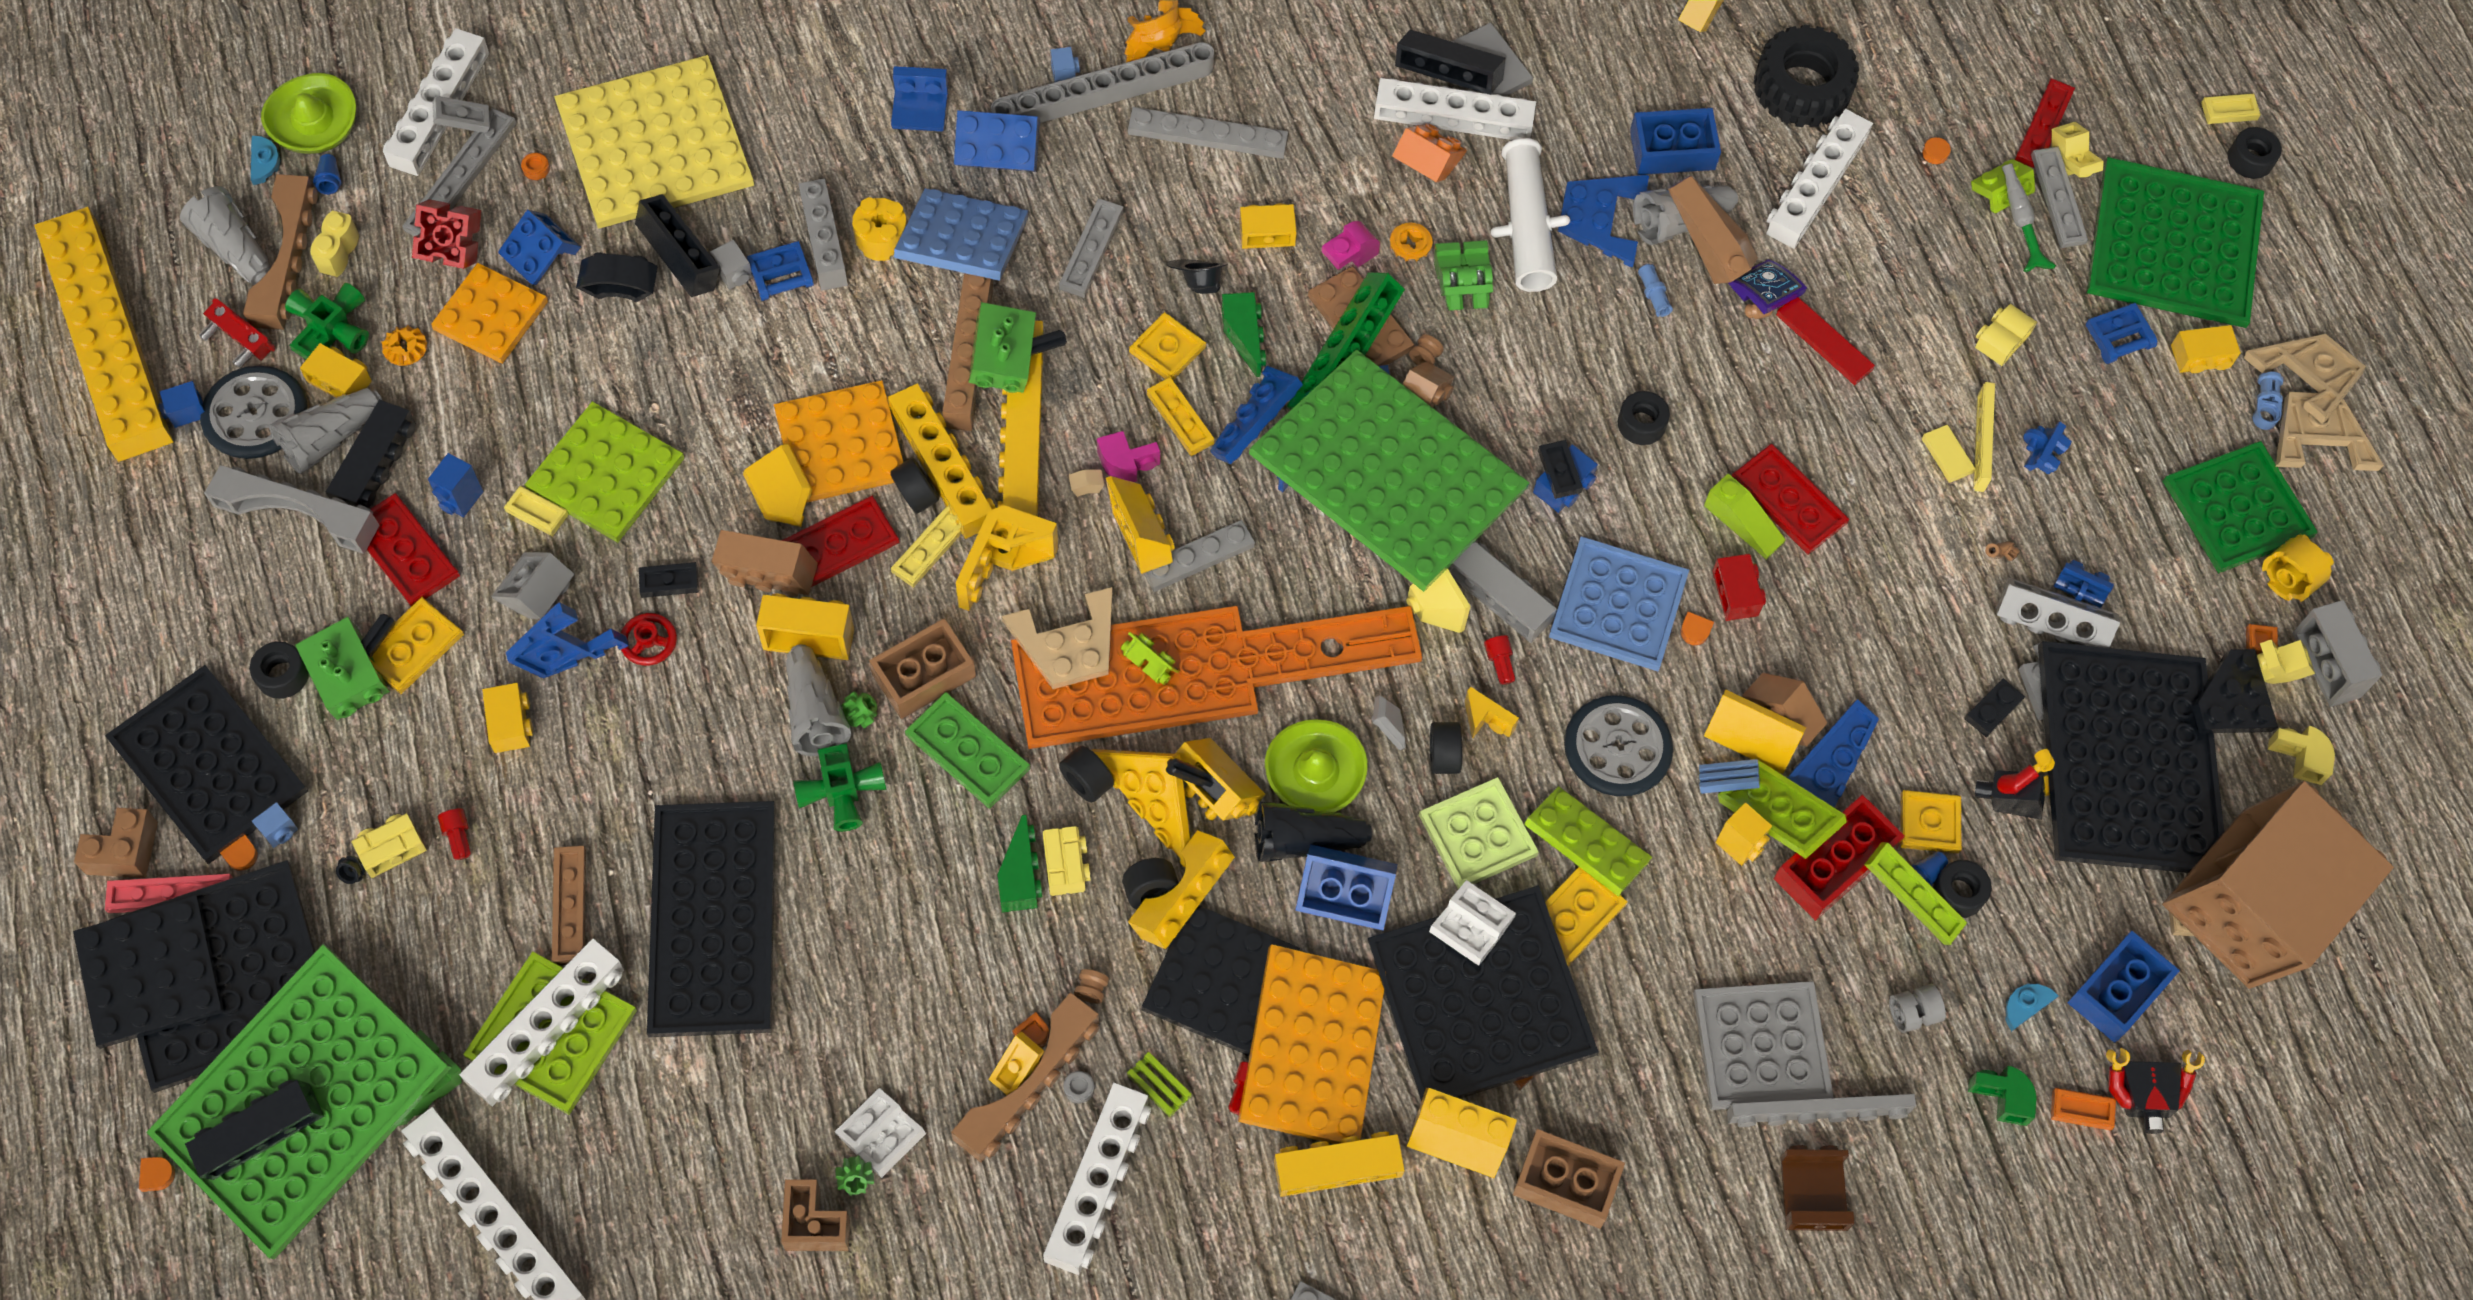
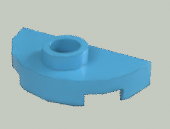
M252 136L251 182L253 185L266 182V178L271 176L274 171L277 172L281 162L277 147L271 140L262 136Z
M2026 984L2017 988L2007 999L2005 1008V1020L2011 1032L2057 999L2059 995L2052 989L2040 984Z

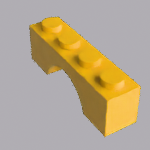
M1199 830L1196 831L1180 852L1185 859L1186 868L1178 885L1165 895L1156 898H1146L1128 921L1142 940L1163 949L1169 946L1235 858L1222 839Z

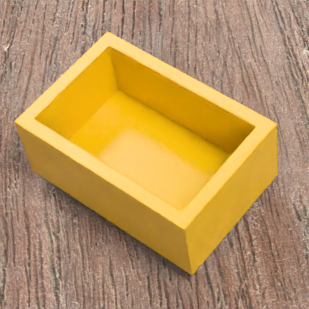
M779 593L762 596L756 627L763 650L789 653L794 646L803 644L812 648L816 657L849 660L854 635V625L849 605L837 600L822 602L810 597H801L800 599L788 598L786 595Z

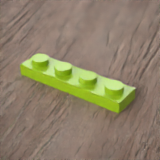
M1881 842L1864 864L1944 945H1951L1967 924L1888 842Z

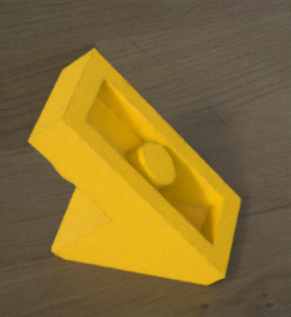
M1470 687L1468 689L1464 703L1472 738L1476 736L1485 722L1497 734H1504L1510 738L1516 729L1519 717L1474 688Z
M1023 1032L1015 1035L988 1080L1003 1093L1009 1095L1031 1076L1040 1063L1039 1059L1043 1055L1044 1050Z

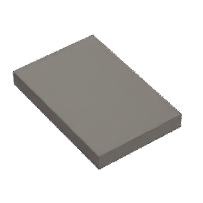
M1492 23L1451 41L1506 58L1503 81L1491 95L1498 94L1505 97L1532 84L1533 77Z

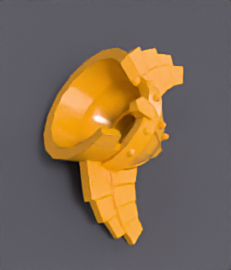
M1159 0L1158 11H1162L1164 14L1153 19L1151 16L1145 15L1144 21L1141 22L1134 16L1127 18V21L1134 30L1125 42L1127 44L1124 53L1126 54V63L1145 58L1153 48L1164 52L1170 51L1179 34L1194 33L1201 36L1206 31L1202 27L1204 22L1198 17L1199 14L1191 11V8L1178 7V0Z

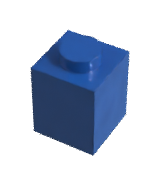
M193 381L160 391L162 403L158 404L164 420L169 418L175 428L200 420L201 414L205 412L202 406V396Z

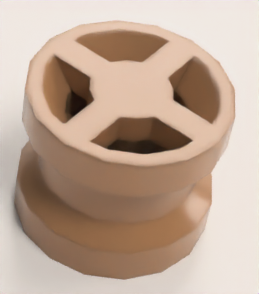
M1423 334L1418 339V345L1410 350L1409 356L1417 365L1426 361L1434 365L1435 358L1443 353L1444 348L1436 338Z
M1082 969L1079 974L1081 981L1079 986L1075 987L1074 995L1089 1003H1102L1104 999L1103 988L1108 986L1109 978L1098 971Z

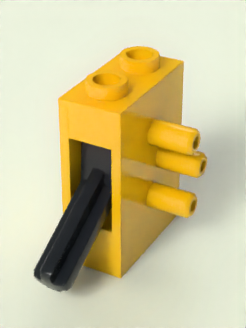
M1211 738L1184 742L1175 753L1180 754V759L1175 758L1167 761L1166 772L1169 775L1184 780L1188 784L1184 788L1186 797L1192 798L1196 793L1200 796L1198 805L1202 808L1209 806L1205 812V817L1211 821L1217 816L1223 821L1234 818L1239 819L1247 815L1250 817L1256 813L1259 802L1266 795Z

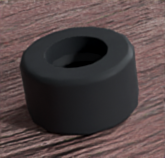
M2260 127L2246 128L2238 134L2228 150V161L2232 169L2243 177L2251 179L2263 178L2271 172L2280 158L2282 146L2279 139L2269 130ZM2249 150L2256 151L2260 156L2252 154Z
M1637 391L1629 395L1622 403L1617 421L1619 431L1631 443L1651 445L1659 441L1665 434L1670 417L1669 406L1656 393ZM1645 413L1652 417L1654 422L1642 423L1633 415Z
M910 458L891 470L890 475L894 483L916 514L939 501L936 490L914 458Z
M275 641L265 644L255 652L249 666L251 678L263 694L271 698L284 699L294 696L302 690L308 680L309 672L298 650L287 642ZM281 663H289V668L283 675L269 677L273 667Z
M1459 722L1431 723L1430 766L1433 774L1461 773L1462 731Z
M1083 745L1077 747L1059 763L1060 771L1066 781L1079 796L1088 802H1095L1114 785V779L1107 766L1088 747Z
M1156 857L1136 862L1126 870L1122 879L1128 902L1136 910L1146 898H1156L1165 895L1179 883L1172 863L1164 858Z
M1956 860L1947 864L1940 872L1933 886L1936 892L1962 918H1968L1977 914L1990 898L1992 891L1991 879L1986 870L1969 860ZM1960 880L1968 884L1972 890V896L1965 898L1958 895L1952 888V882Z

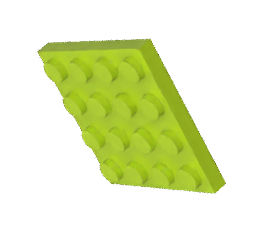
M592 401L524 485L526 489L566 509L572 517L618 543L685 458L682 452Z
M532 951L464 1052V1057L473 1061L563 968ZM584 979L582 980V983H590ZM604 991L600 995V1000L591 1010H586L578 1018L576 1026L570 1032H564L556 1040L554 1049L548 1055H542L534 1063L531 1073L524 1079H519L514 1085L570 1115L632 1020L637 1009ZM565 997L561 1001L560 1006L570 1005L574 997ZM552 1019L542 1020L538 1028L545 1029L549 1027ZM521 1042L517 1046L516 1052L525 1051L529 1047L530 1042ZM501 1064L497 1066L494 1074H503L507 1069V1065Z

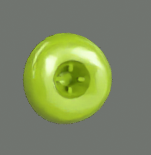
M311 73L293 78L274 90L263 105L261 122L266 133L280 146L297 153H322L340 145L350 134L356 118V103L350 87L344 81L330 74Z
M1305 720L1286 727L1272 740L1265 756V770L1271 788L1287 806L1314 809V811L1336 813L1350 804L1361 791L1367 775V757L1359 739L1343 725L1327 720Z

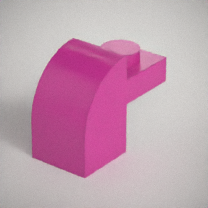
M1353 221L1344 226L1341 234L1322 245L1321 252L1338 270L1351 261L1358 268L1379 254L1380 242L1361 221Z
M1123 431L1097 438V453L1104 471L1109 476L1137 482V471H1148L1160 465V450L1157 442L1130 449Z

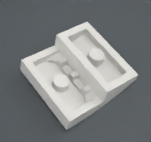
M1466 880L1450 899L1447 908L1431 925L1429 932L1477 965H1480L1508 928L1516 913Z
M880 1088L835 1131L839 1138L857 1156L859 1155L865 1163H872V1170L881 1178L926 1134L924 1129Z

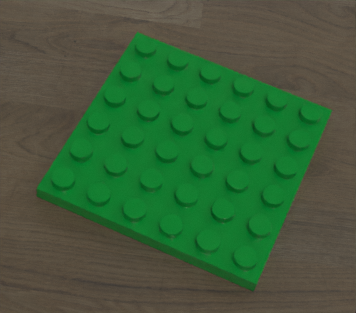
M2107 157L2103 169L2086 293L2247 328L2251 319L2264 191Z

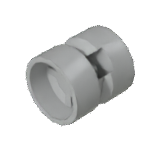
M1933 984L1913 990V994L1905 991L1890 996V1012L1896 1027L1902 1033L1919 1029L1922 1023L1925 1026L1945 1021V1005L1940 992Z

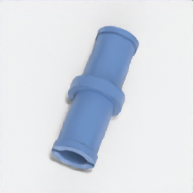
M1646 264L1638 270V274L1645 286L1644 293L1651 300L1657 317L1667 316L1673 311V308L1665 293L1666 286L1663 282H1660L1655 266L1653 264Z

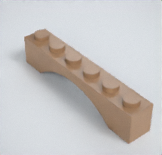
M276 174L271 198L282 218V245L271 269L257 284L249 289L243 314L248 323L254 328L284 330L286 320H289L291 313L285 310V304L291 293L296 290L295 279L297 273H300L302 268L301 253L302 249L305 250L307 246V227H310L312 224L311 210L313 204L317 202L318 192L313 187L309 176Z
M964 273L942 411L946 423L945 429L972 431L977 385L968 382L978 311L981 302L989 304L992 302L993 280L990 278Z
M1070 992L1051 1014V1030L1048 1044L1040 1063L1031 1076L1018 1089L1006 1097L988 1105L971 1108L951 1131L953 1141L981 1163L986 1157H993L1001 1146L999 1141L1006 1133L1010 1135L1016 1130L1021 1122L1019 1118L1025 1110L1031 1111L1041 1099L1039 1095L1046 1086L1050 1088L1060 1077L1061 1073L1059 1070L1066 1062L1071 1064L1080 1052L1079 1046L1085 1039L1090 1041L1096 1035L1100 1028L1098 1026L1099 1014Z

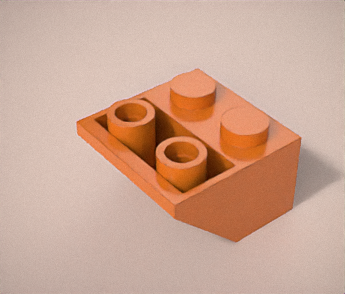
M1425 123V125L1406 128L1392 156L1433 181L1439 182L1447 178L1467 150L1460 146L1461 142L1451 136L1446 138L1438 133L1439 129Z

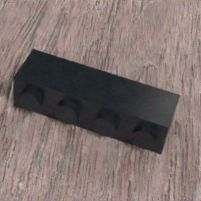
M1410 29L1397 43L1395 66L1491 95L1503 81L1506 58Z
M661 194L640 200L635 225L690 297L714 291L720 267L666 197Z
M379 399L325 491L329 499L336 497L354 507L362 505L370 508L373 505L380 485L387 481L391 466L394 461L400 458L402 447L406 440L414 434L416 423L410 410Z
M292 1079L279 1085L278 1091L271 1095H264L250 1102V1107L245 1110L226 1115L222 1118L223 1122L217 1126L198 1131L194 1135L195 1138L185 1143V1146L199 1177L215 1180L325 1116L310 1084Z

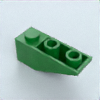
M1255 292L1222 294L1223 332L1254 375L1260 377L1261 366H1266L1265 350H1260V343L1264 342L1263 326H1258L1257 319H1261V303H1256Z
M1026 815L1021 816L997 874L1002 913L1038 908L1037 898L1042 897L1041 881L1034 880L1033 870L1039 869L1037 852H1031L1030 842H1036L1034 825L1027 824Z

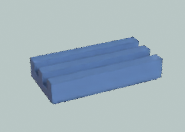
M1758 759L1699 765L1701 794L1760 788Z

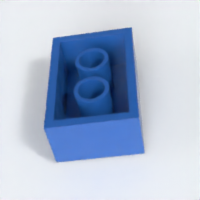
M1713 108L1634 113L1630 135L1637 175L1716 170L1721 149Z
M957 110L954 165L1037 172L1040 118L1038 116Z
M1310 844L1295 911L1383 931L1398 864Z
M2131 931L2067 1003L2111 1041L2116 1043L2180 970L2135 932Z

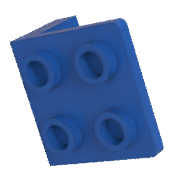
M894 66L893 81L895 93L891 127L893 129L944 131L949 89L947 69Z
M527 209L498 253L529 283L537 285L558 254L576 255L581 246L546 214Z

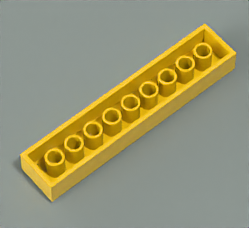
M85 207L35 224L34 226L108 448L117 461L120 462L174 443L166 419L164 420L158 406L160 401L100 226L89 207Z

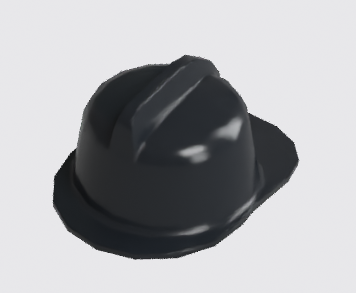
M1189 259L1167 262L1168 267L1182 270L1187 286L1200 294L1217 293L1220 290L1222 267L1228 265L1226 262L1211 263Z

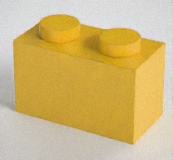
M1278 203L1268 206L1249 205L1247 207H1240L1239 223L1242 249L1295 246L1296 223L1294 204L1285 205Z
M2232 325L2179 331L2171 344L2180 373H2200L2208 369L2225 370L2232 367L2241 354Z
M321 343L300 367L308 383L336 398L365 389L372 382L367 372L368 368L363 362L358 359H353L352 361L345 357L339 349L333 346L328 348Z
M518 683L482 689L488 740L494 753L530 747L529 736H533V726L531 719H526L525 710L530 709L527 692L522 693Z
M1745 802L1726 821L1715 843L1743 866L1749 859L1754 862L1765 850L1763 847L1771 839L1767 835L1772 825Z

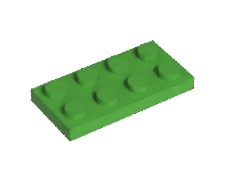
M947 692L905 730V735L989 809L1030 770V764Z

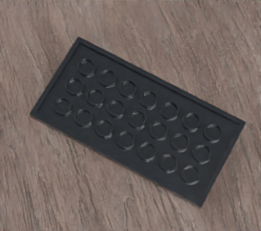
M774 801L655 805L647 1036L649 1038L772 1033L776 807Z

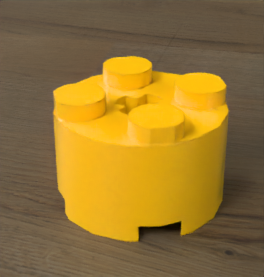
M867 197L862 200L853 215L852 221L856 245L865 257L875 261L890 260V256L894 255V249L907 225L902 205L899 202L886 198Z
M2298 535L2287 540L2263 561L2262 571H2267V575L2270 578L2267 584L2278 596L2287 601L2294 598L2302 602L2330 579L2331 566L2334 564V561L2329 553L2323 552L2306 535Z

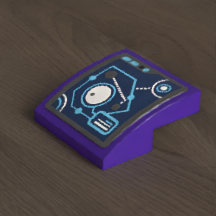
M1769 259L1752 267L1750 271L1728 283L1744 302L1751 299L1764 315L1803 295L1807 289L1788 269Z

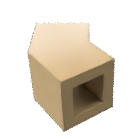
M1082 470L1069 474L1071 490L1077 497L1088 493H1100L1104 486L1101 470Z

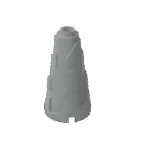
M1702 186L1726 213L1732 211L1738 203L1736 191L1729 186ZM1666 188L1648 190L1636 195L1633 203V218L1635 225H1642L1643 230L1637 232L1645 243L1649 245L1662 243L1673 239L1675 235L1688 231L1669 190H1666Z
M215 186L200 191L205 197L198 200L193 196L185 204L180 213L182 224L247 282H250L252 285L257 284L271 269V266L268 263L266 254L256 241L257 237L243 219L245 216L226 188Z
M365 388L349 395H341L321 406L318 404L298 414L288 415L270 424L269 430L276 445H280L285 452L284 458L297 473L301 474L317 464L320 458L340 446L341 441L361 429L379 399L382 400V398L375 389L371 391Z
M803 644L794 646L788 653L786 660L789 683L787 691L790 703L788 711L792 746H794L796 752L802 755L819 756L818 749L846 744L850 740L851 730L840 701L836 700L829 679H826L821 663L816 659L813 649Z

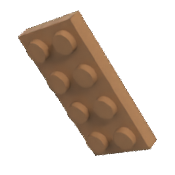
M1352 266L1308 290L1309 299L1333 329L1364 279ZM1390 314L1365 356L1378 366L1388 365L1409 353L1414 347V343Z

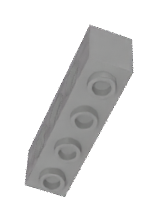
M825 179L798 183L821 291L848 286Z
M2010 577L2007 579L1996 607L1997 616H2000V620L2011 625H2016L2017 623L2026 625L2030 631L2037 634H2044V632L2053 634L2057 640L2068 644L2074 641L2085 646L2110 648L2120 624L2119 614ZM2027 603H2033L2037 606V609L2032 613H2025L2021 610L2022 606ZM2059 612L2065 617L2060 622H2052L2049 620V616ZM2081 622L2092 624V627L2085 632L2076 629L2077 625Z

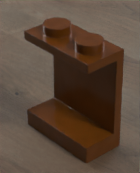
M1794 1145L1790 1146L1782 1154L1780 1159L1786 1230L1848 1231L1854 1225V1212L1847 1211L1843 1162L1849 1156L1848 1150H1839L1838 1146L1833 1145L1822 1146L1820 1150H1808V1146Z

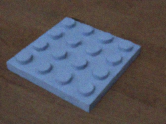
M925 188L894 249V258L1000 281L1027 222L1028 210Z
M1581 536L1549 638L1659 671L1689 569Z

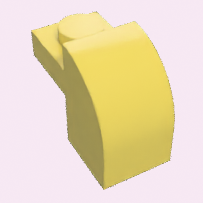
M2077 122L2052 129V147L2059 146L2068 176L2075 174L2079 178L2089 177L2093 173L2103 170V160L2089 151L2088 130Z
M2272 640L2260 643L2263 653L2257 654V658L2266 683L2291 682L2315 674L2308 650L2301 640L2281 647H2277Z
M2309 726L2302 734H2299L2294 729L2279 728L2269 739L2268 750L2296 757L2293 778L2322 785L2333 774L2334 748L2329 738L2319 729Z

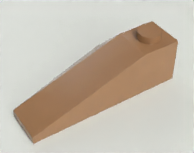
M1692 176L1686 177L1668 189L1714 284L1731 283L1752 269L1758 257L1747 234Z

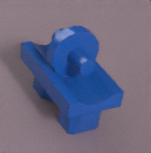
M2060 421L2056 424L2055 428L2045 429L2042 426H2038L2037 429H2028L2025 432L2023 439L2028 444L2026 449L2031 452L2024 465L2025 468L2031 471L2038 467L2046 474L2057 470L2061 462L2051 454L2052 451L2060 455L2072 443L2063 434L2066 425Z
M2078 561L2066 562L2054 587L2075 596V600H2084L2101 608L2114 586L2113 583L2109 582L2110 577L2102 572L2093 575L2084 571L2085 567Z

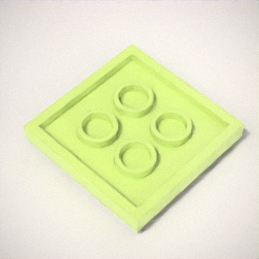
M1498 777L1419 812V817L1458 890L1466 880L1474 885L1538 856L1539 852Z

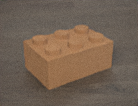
M725 530L720 531L711 561L718 568L719 573L728 579V583L734 586L745 587V584H749L765 592H771L772 589L782 590V593L793 597H798L799 594L809 595L818 565L802 544Z
M945 618L869 660L872 676L900 719L940 698L945 692L949 693L976 677L973 660Z
M1537 1129L1512 1195L1601 1229L1607 1219L1625 1162Z

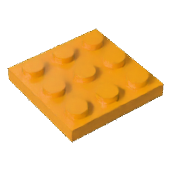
M477 263L431 323L434 331L503 364L546 306L548 300L545 295Z

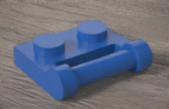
M799 241L747 256L761 301L769 299L771 295L802 286L806 288L814 286ZM798 271L801 272V276L767 286L764 281Z
M2136 303L2088 319L2086 327L2101 350L2102 359L2106 364L2117 361L2118 357L2144 348L2149 350L2157 346V338ZM2135 333H2139L2141 336L2137 340L2117 347H2113L2111 343Z

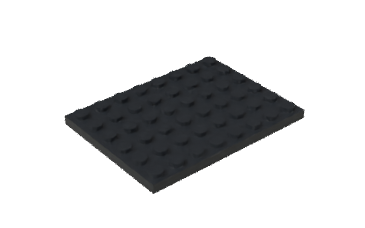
M2042 641L2038 645L2045 742L2046 749L2049 750L2055 761L2054 768L2048 771L2055 860L2189 873L2224 833L2214 733L2199 734L2192 710L2193 704L2203 693L2204 686L2208 681L2206 658Z

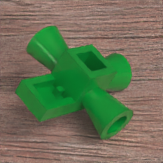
M346 282L343 283L333 301L323 295H320L314 301L303 289H297L292 292L286 301L285 310L288 313L304 318L308 326L289 344L291 350L302 358L307 359L320 343L329 348L338 339L352 354L360 352L368 341L369 332L349 324L346 315L366 301L364 296L354 286Z
M847 743L818 749L823 780H793L799 809L827 797L829 807L834 806L833 829L835 831L845 832L859 828L863 822L854 804L855 801H859L857 791L887 790L881 761L853 773Z

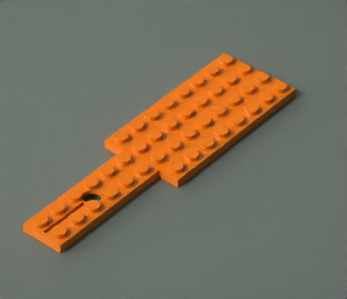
M1238 606L1111 625L1109 674L1056 689L1051 688L1017 640H1011L1028 749L1258 714L1254 687L1422 661V653L1411 606L1242 631ZM1131 632L1138 636L1140 633L1146 635L1155 643L1152 646L1154 650L1159 654L1163 650L1176 661L1173 666L1180 672L1176 673L1171 670L1169 682L1165 685L1162 683L1157 684L1142 671L1149 661L1145 660L1138 667L1123 655L1122 645L1127 640L1130 642L1133 640L1128 633ZM1327 639H1335L1337 643L1342 644L1343 651L1336 657H1329L1321 651V645Z

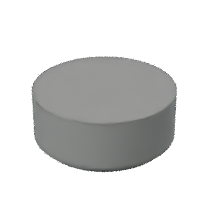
M1075 1071L1070 1073L1064 1081V1094L1069 1101L1081 1104L1087 1102L1093 1096L1094 1081L1088 1073Z

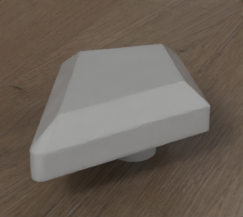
M1382 696L1375 697L1374 713L1371 717L1372 722L1382 730L1399 750L1406 748L1401 710Z

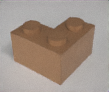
M1426 361L1410 369L1402 385L1434 408L1435 405L1438 406L1443 400L1447 401L1454 389V386L1451 384L1455 377Z
M1762 673L1742 695L1743 698L1805 726V732L1798 745L1807 747L1827 724L1804 681Z
M117 808L111 836L80 834L74 863L86 875L146 878L158 821L147 809Z
M785 1179L781 1243L785 1251H849V1215L847 1211H819L821 1189L817 1180Z

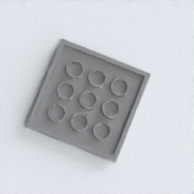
M1814 981L1694 990L1693 996L1711 1110L1729 1109L1732 1103L1834 1098Z

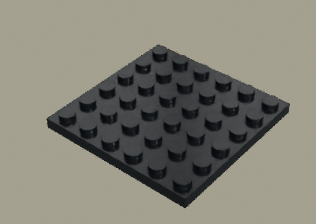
M288 860L116 917L120 918L198 896L201 902L223 1003V1013L137 1038L152 1092L156 1093L198 1078L316 952L292 867Z
M1539 885L1495 898V900L1515 912L1516 915L1480 965H1477L1429 932L1431 925L1439 916L1368 938V944L1382 981L1420 1101L1423 1099L1426 1088H1431L1460 1099L1598 1056L1599 1051Z

